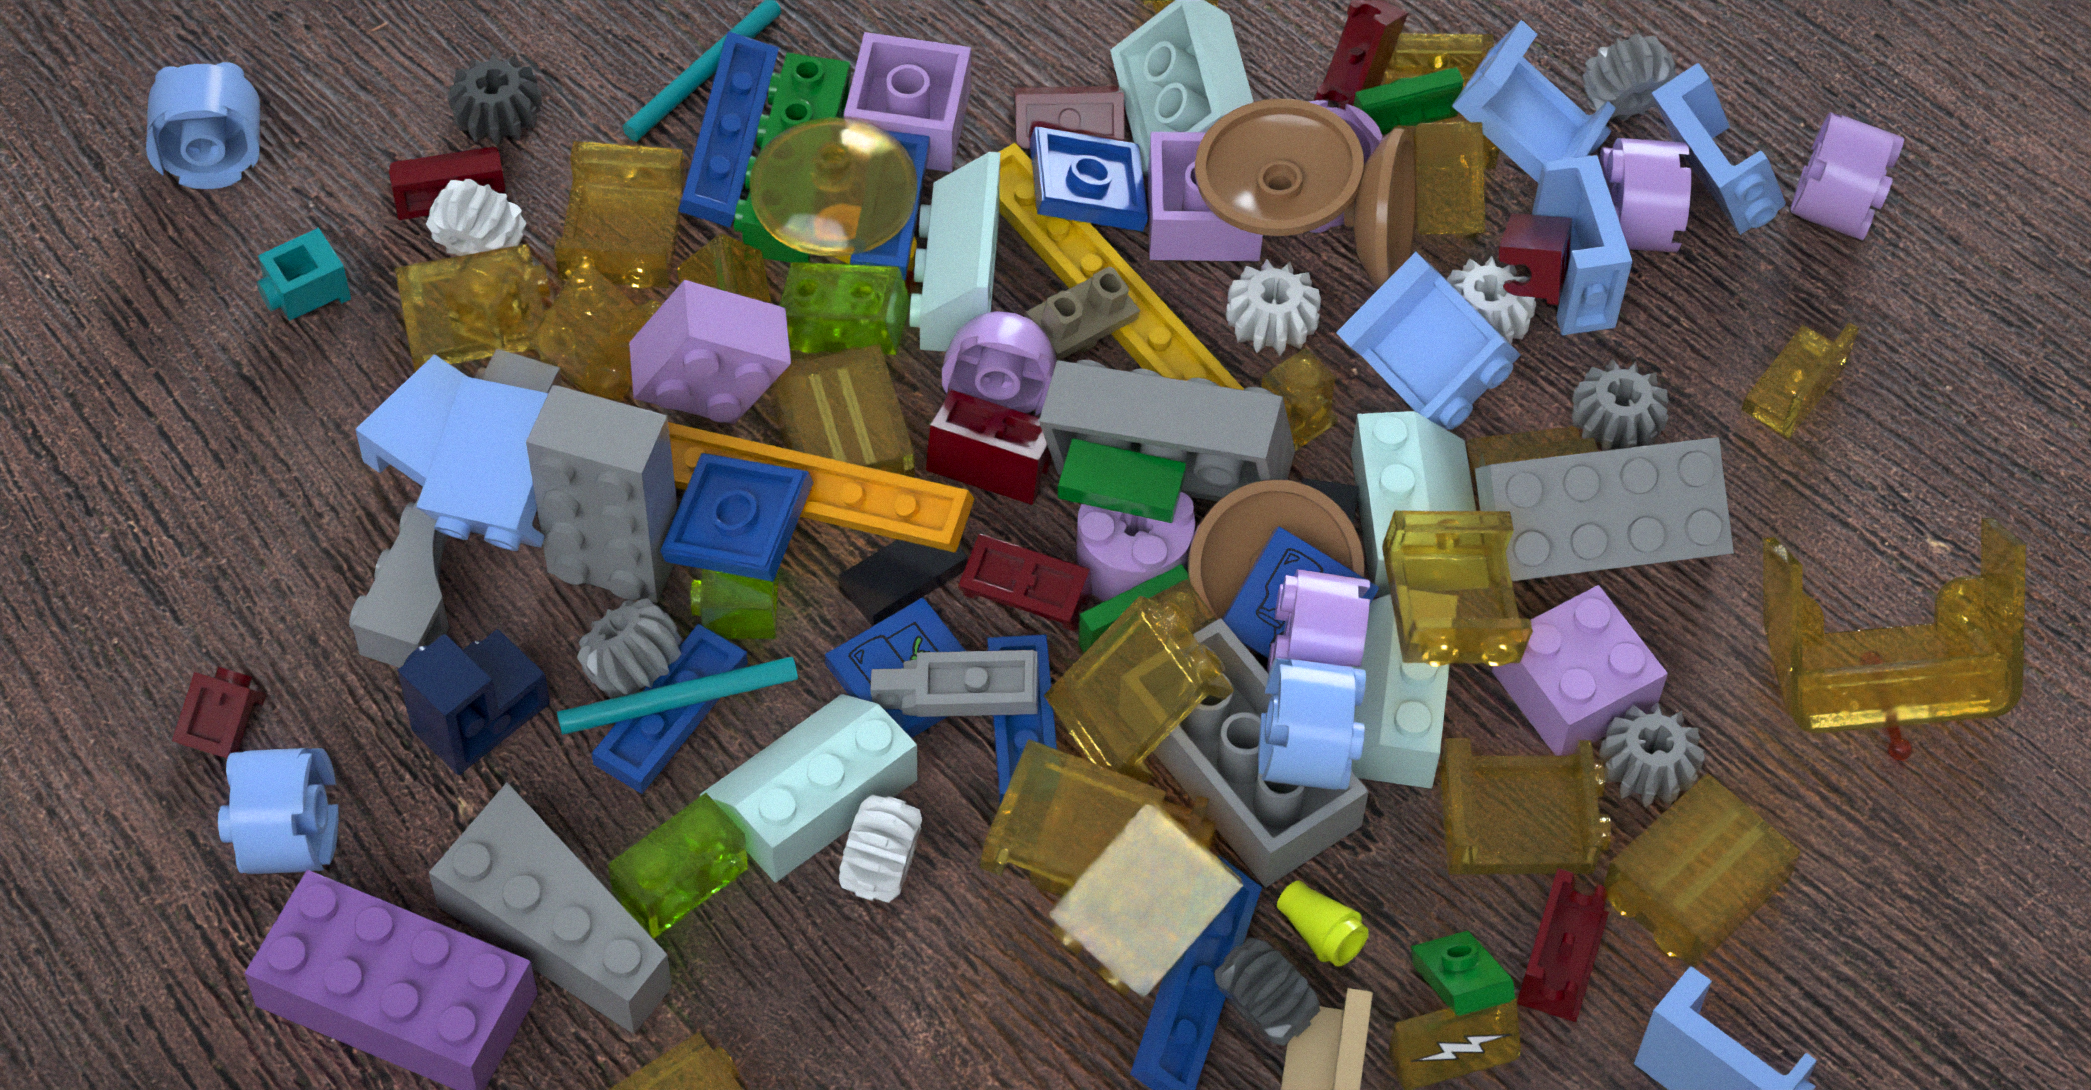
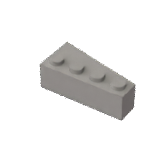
M507 782L429 871L437 907L503 950L530 960L532 969L632 1034L636 1033L672 988L667 953Z

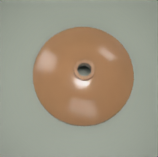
M1297 99L1262 100L1241 106L1220 118L1204 135L1195 158L1196 184L1203 201L1209 209L1220 219L1240 230L1267 236H1287L1305 233L1326 225L1337 218L1356 198L1364 171L1363 150L1352 128L1341 117L1327 108Z
M1395 128L1381 140L1364 164L1363 176L1356 198L1344 211L1345 226L1354 228L1358 257L1377 289L1412 256L1417 208V162L1414 139L1409 129Z
M1275 479L1250 483L1221 498L1205 514L1198 525L1188 555L1190 591L1194 603L1205 622L1210 625L1219 618L1222 619L1275 527L1278 526L1364 578L1362 546L1358 534L1346 513L1331 498L1319 490L1289 480ZM1248 649V651H1249L1251 654L1258 655L1257 653H1255V652H1253L1252 650Z

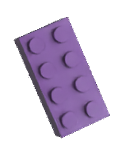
M306 870L244 973L256 1007L455 1090H485L538 995L530 960L310 870Z

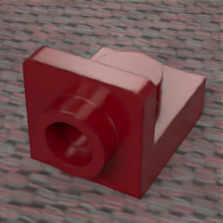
M219 666L214 677L194 672L172 742L228 758L230 753H235L239 750L253 703L264 705L267 694L250 689L253 677Z

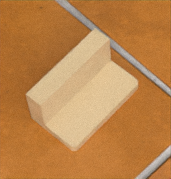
M1348 988L1343 1010L1320 1006V1012L1310 1020L1311 1025L1298 1037L1294 1036L1287 1043L1281 1090H1360L1373 992Z

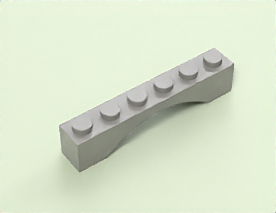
M496 349L487 368H479L474 376L476 379L549 393L553 384L563 387L560 367L500 349ZM420 495L416 503L409 502L405 507L400 519L399 535L392 548H386L380 554L375 568V581L367 596L361 595L356 600L349 621L350 628L354 631L360 655L399 668L403 666L407 657L414 650L424 645L429 646L444 633L446 634L449 629L439 578L443 548L448 535L435 530L436 520L416 508Z

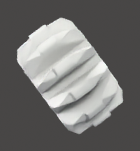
M465 179L463 182L450 180L446 188L441 190L429 210L430 216L426 225L432 232L431 237L433 240L444 245L447 253L456 254L461 257L463 262L469 260L475 262L479 267L487 268L489 265L502 267L505 261L512 256L523 238L522 232L526 222L521 216L522 210L518 205L508 202L506 194L493 191L489 184L481 186L472 179Z
M1492 256L1485 266H1480L1469 258L1466 265L1463 266V271L1452 270L1447 281L1510 344L1513 338L1523 339L1524 335L1528 332L1530 319L1534 316L1536 308L1535 298L1512 295L1503 289V285L1507 280L1526 282L1530 277L1516 276L1517 271L1513 265H1508L1504 268L1497 267Z
M1268 259L1261 266V271L1246 266L1240 280H1233L1228 290L1227 300L1229 304H1227L1226 309L1228 326L1235 327L1238 343L1253 340L1256 354L1265 346L1273 347L1279 356L1286 349V344L1301 349L1303 343L1306 342L1307 335H1314V331L1318 327L1320 317L1318 311L1321 304L1319 289L1311 287L1312 281L1310 280L1309 272L1294 275L1290 261L1282 269L1274 268Z
M871 795L861 803L843 851L844 855L839 868L841 888L856 893L855 896L870 901L877 899L888 903L900 894L903 883L906 881L909 867L912 864V858L921 831L922 817L918 808L905 804L906 801L890 796L884 798Z

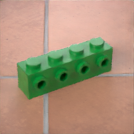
M786 53L781 74H772L768 92V104L772 105L770 115L762 114L760 117L757 131V146L761 147L759 157L751 156L748 161L745 185L746 189H750L747 200H738L734 217V231L742 233L744 256L809 265L815 242V215L825 203L844 128V112L851 88L849 61Z

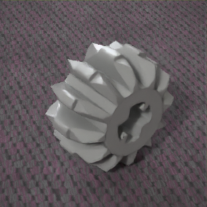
M1634 34L1624 41H1620L1617 38L1615 44L1610 47H1600L1598 49V56L1590 58L1585 63L1586 72L1583 75L1586 84L1584 89L1589 101L1593 102L1596 110L1609 101L1616 107L1610 119L1618 116L1621 121L1627 120L1630 116L1638 113L1644 116L1646 110L1658 108L1652 92L1677 77L1675 72L1676 65L1671 53H1667L1665 46L1660 44L1656 36L1642 38L1640 34Z
M1613 359L1606 365L1605 371L1591 367L1590 371L1585 375L1584 382H1579V386L1575 388L1572 398L1574 403L1571 416L1573 427L1583 430L1584 445L1600 442L1602 444V451L1612 450V448L1624 449L1653 445L1656 436L1665 430L1668 420L1666 408L1669 401L1667 396L1668 390L1657 387L1656 373L1640 375L1636 361L1628 369H1621Z
M648 598L638 600L637 602L629 599L624 601L614 611L607 609L606 616L599 621L591 623V632L583 635L578 642L581 649L577 659L582 664V670L590 681L595 683L600 690L604 691L612 699L623 694L637 693L640 688L645 686L652 688L653 682L659 676L668 675V665L677 661L681 655L678 647L682 638L677 632L676 624L667 613L664 614L659 606H655Z
M1658 702L1650 708L1649 714H1645L1633 704L1626 711L1624 719L1615 717L1609 723L1606 732L1607 738L1601 743L1599 756L1601 757L1600 760L1606 763L1603 771L1605 782H1622L1619 789L1621 799L1635 792L1641 795V800L1646 808L1652 804L1654 796L1657 795L1670 806L1673 801L1677 800L1679 791L1688 793L1694 787L1698 777L1696 772L1701 769L1704 761V749L1697 746L1700 739L1698 728L1682 727L1684 721L1682 710L1669 718L1662 715Z

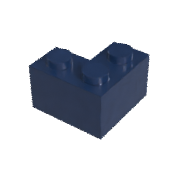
M496 629L482 641L472 642L463 650L444 633L429 646L424 645L414 650L407 657L403 666L397 670L412 732L458 776L550 704L545 673L499 629Z

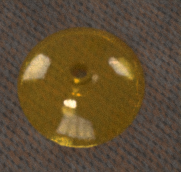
M849 118L809 120L779 133L761 150L754 162L750 176L751 203L763 227L783 244L795 250L817 256L841 257L869 251L887 242L907 223L917 199L916 169L905 148L889 133L874 125Z

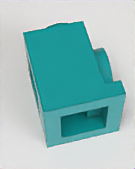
M319 227L258 255L263 275L262 279L256 281L259 293L271 312L281 308L289 321L335 299H338L341 304L351 300L344 265Z

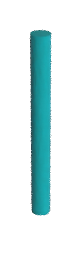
M764 0L729 32L753 39L782 13L779 4L775 0ZM727 34L623 124V131L629 139L635 142L641 139L716 72Z
M793 656L565 709L556 713L561 734L565 735L798 680L797 669Z

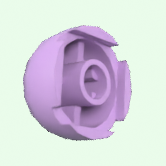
M995 311L980 314L960 327L951 340L945 353L942 367V386L946 394L949 387L950 390L952 389L1023 413H1029L1036 409V416L1043 409L1056 365V353L1045 331L1032 320L1009 312Z

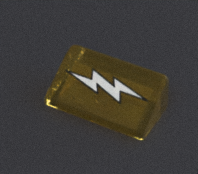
M1516 999L1461 1016H1456L1450 1008L1397 1022L1394 1025L1388 1053L1403 1089L1413 1090L1516 1061L1520 1056L1521 1050Z

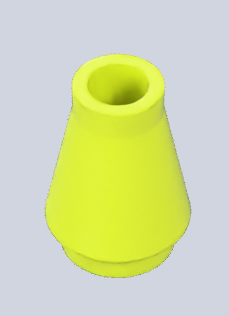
M1301 880L1294 881L1287 886L1277 901V909L1287 916L1321 962L1330 961L1335 966L1347 964L1360 952L1368 938V928L1362 924V916L1359 912L1309 888Z

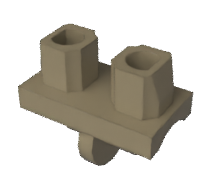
M1109 266L1093 274V277L1047 298L1045 302L1026 311L1024 317L1032 320L1045 331L1056 353L1057 362V360H1061L1077 351L1085 353L1096 346L1097 340L1137 320L1140 310L1128 295L1129 290L1126 283L1117 271Z

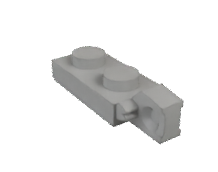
M1034 650L917 653V659L905 661L902 669H872V700L883 709H902V714L917 715V717L1038 714V653Z

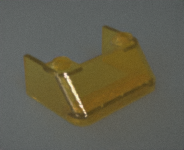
M1993 517L1981 518L1980 574L1956 577L1943 585L1935 599L1934 623L1824 633V616L1821 607L1812 597L1803 593V565L1775 537L1763 538V626L1787 714L1802 730L1819 734L1991 718L2011 711L2019 702L2023 692L2026 544Z

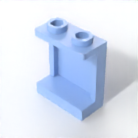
M1521 20L1489 50L1452 107L1539 183L1544 163L1563 157L1579 158L1590 156L1611 133V129L1606 124L1616 107L1607 101L1595 113L1587 115L1523 58L1537 33Z
M1699 63L1695 64L1652 92L1674 142H1685L1688 145L1689 154H1683V156L1737 232L1741 235L1752 227L1758 228L1770 222L1776 216L1778 210L1786 204L1770 162L1762 151H1758L1738 165L1733 166L1715 144L1713 138L1730 128L1712 82Z
M1597 155L1579 158L1563 157L1555 161L1546 162L1542 165L1532 215L1572 218L1570 261L1556 316L1561 334L1568 335L1615 328L1633 261Z
M1417 252L1336 332L1350 348L1360 354L1415 412L1446 430L1454 429L1462 424L1472 412V404L1488 388L1493 389L1503 383L1511 374L1513 363L1521 356Z
M434 354L355 429L363 462L379 473L391 464L423 487L462 376L466 375Z
M462 376L416 508L436 520L435 530L462 540H468L470 532L485 535L484 540L486 542L511 551H518L520 543L539 548L542 547L545 536L534 529L532 525L537 506L526 441L548 393Z
M1692 966L1689 967L1653 1010L1634 1061L1637 1067L1668 1090L1816 1089V1086L1810 1083L1808 1079L1817 1060L1808 1053L1804 1054L1789 1074L1782 1075L1699 1015L1712 981Z

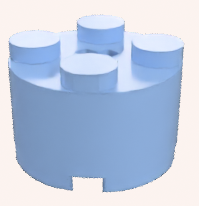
M222 62L217 65L191 64L181 67L171 66L159 70L155 76V83L149 92L146 152L153 168L163 176L164 170L179 177L180 185L195 189L222 188L241 180L242 172L251 164L253 169L258 162L260 148V101L255 88L244 78L243 70L238 65L230 62Z
M1274 659L1265 689V694L1272 695L1269 700L1267 713L1261 714L1259 730L1258 769L1259 774H1263V781L1331 790H1347L1351 776L1352 760L1359 761L1363 750L1364 724L1354 722L1355 706H1361L1366 683L1365 670L1354 669L1349 666L1294 659Z
M295 748L230 753L226 764L227 780L230 786L229 805H222L220 807L218 830L223 843L233 842L238 871L247 874H271L324 870L322 865H329L334 857L339 822L338 804L328 805L324 785H336L333 767L325 750L322 748Z

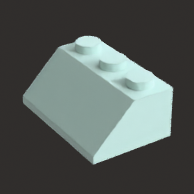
M1204 0L1173 1L1110 50L1119 86L1124 91V106L1133 141L1139 144L1142 172L1147 177L1151 132H1207L1224 115L1254 102L1230 16Z
M988 152L934 182L931 205L921 204L919 237L928 238L927 249H916L914 282H923L922 294L912 293L910 304V327H920V350L946 352L951 340L960 327L980 314L991 312L999 227L1000 152Z
M1415 411L1357 414L1351 457L1355 485L1359 486L1357 498L1369 581L1380 587L1375 597H1382L1397 591L1421 595L1487 591L1488 579L1465 440Z
M1397 591L1374 599L1369 605L1361 667L1352 666L1354 669L1365 670L1366 673L1363 701L1361 706H1355L1354 722L1363 723L1365 730L1360 760H1352L1351 771L1357 778L1432 789L1441 749L1457 599Z
M841 694L702 792L700 800L776 883L851 829L855 815L858 814L860 805L865 799L871 795L887 798V796L895 797L916 782L917 744L878 703Z

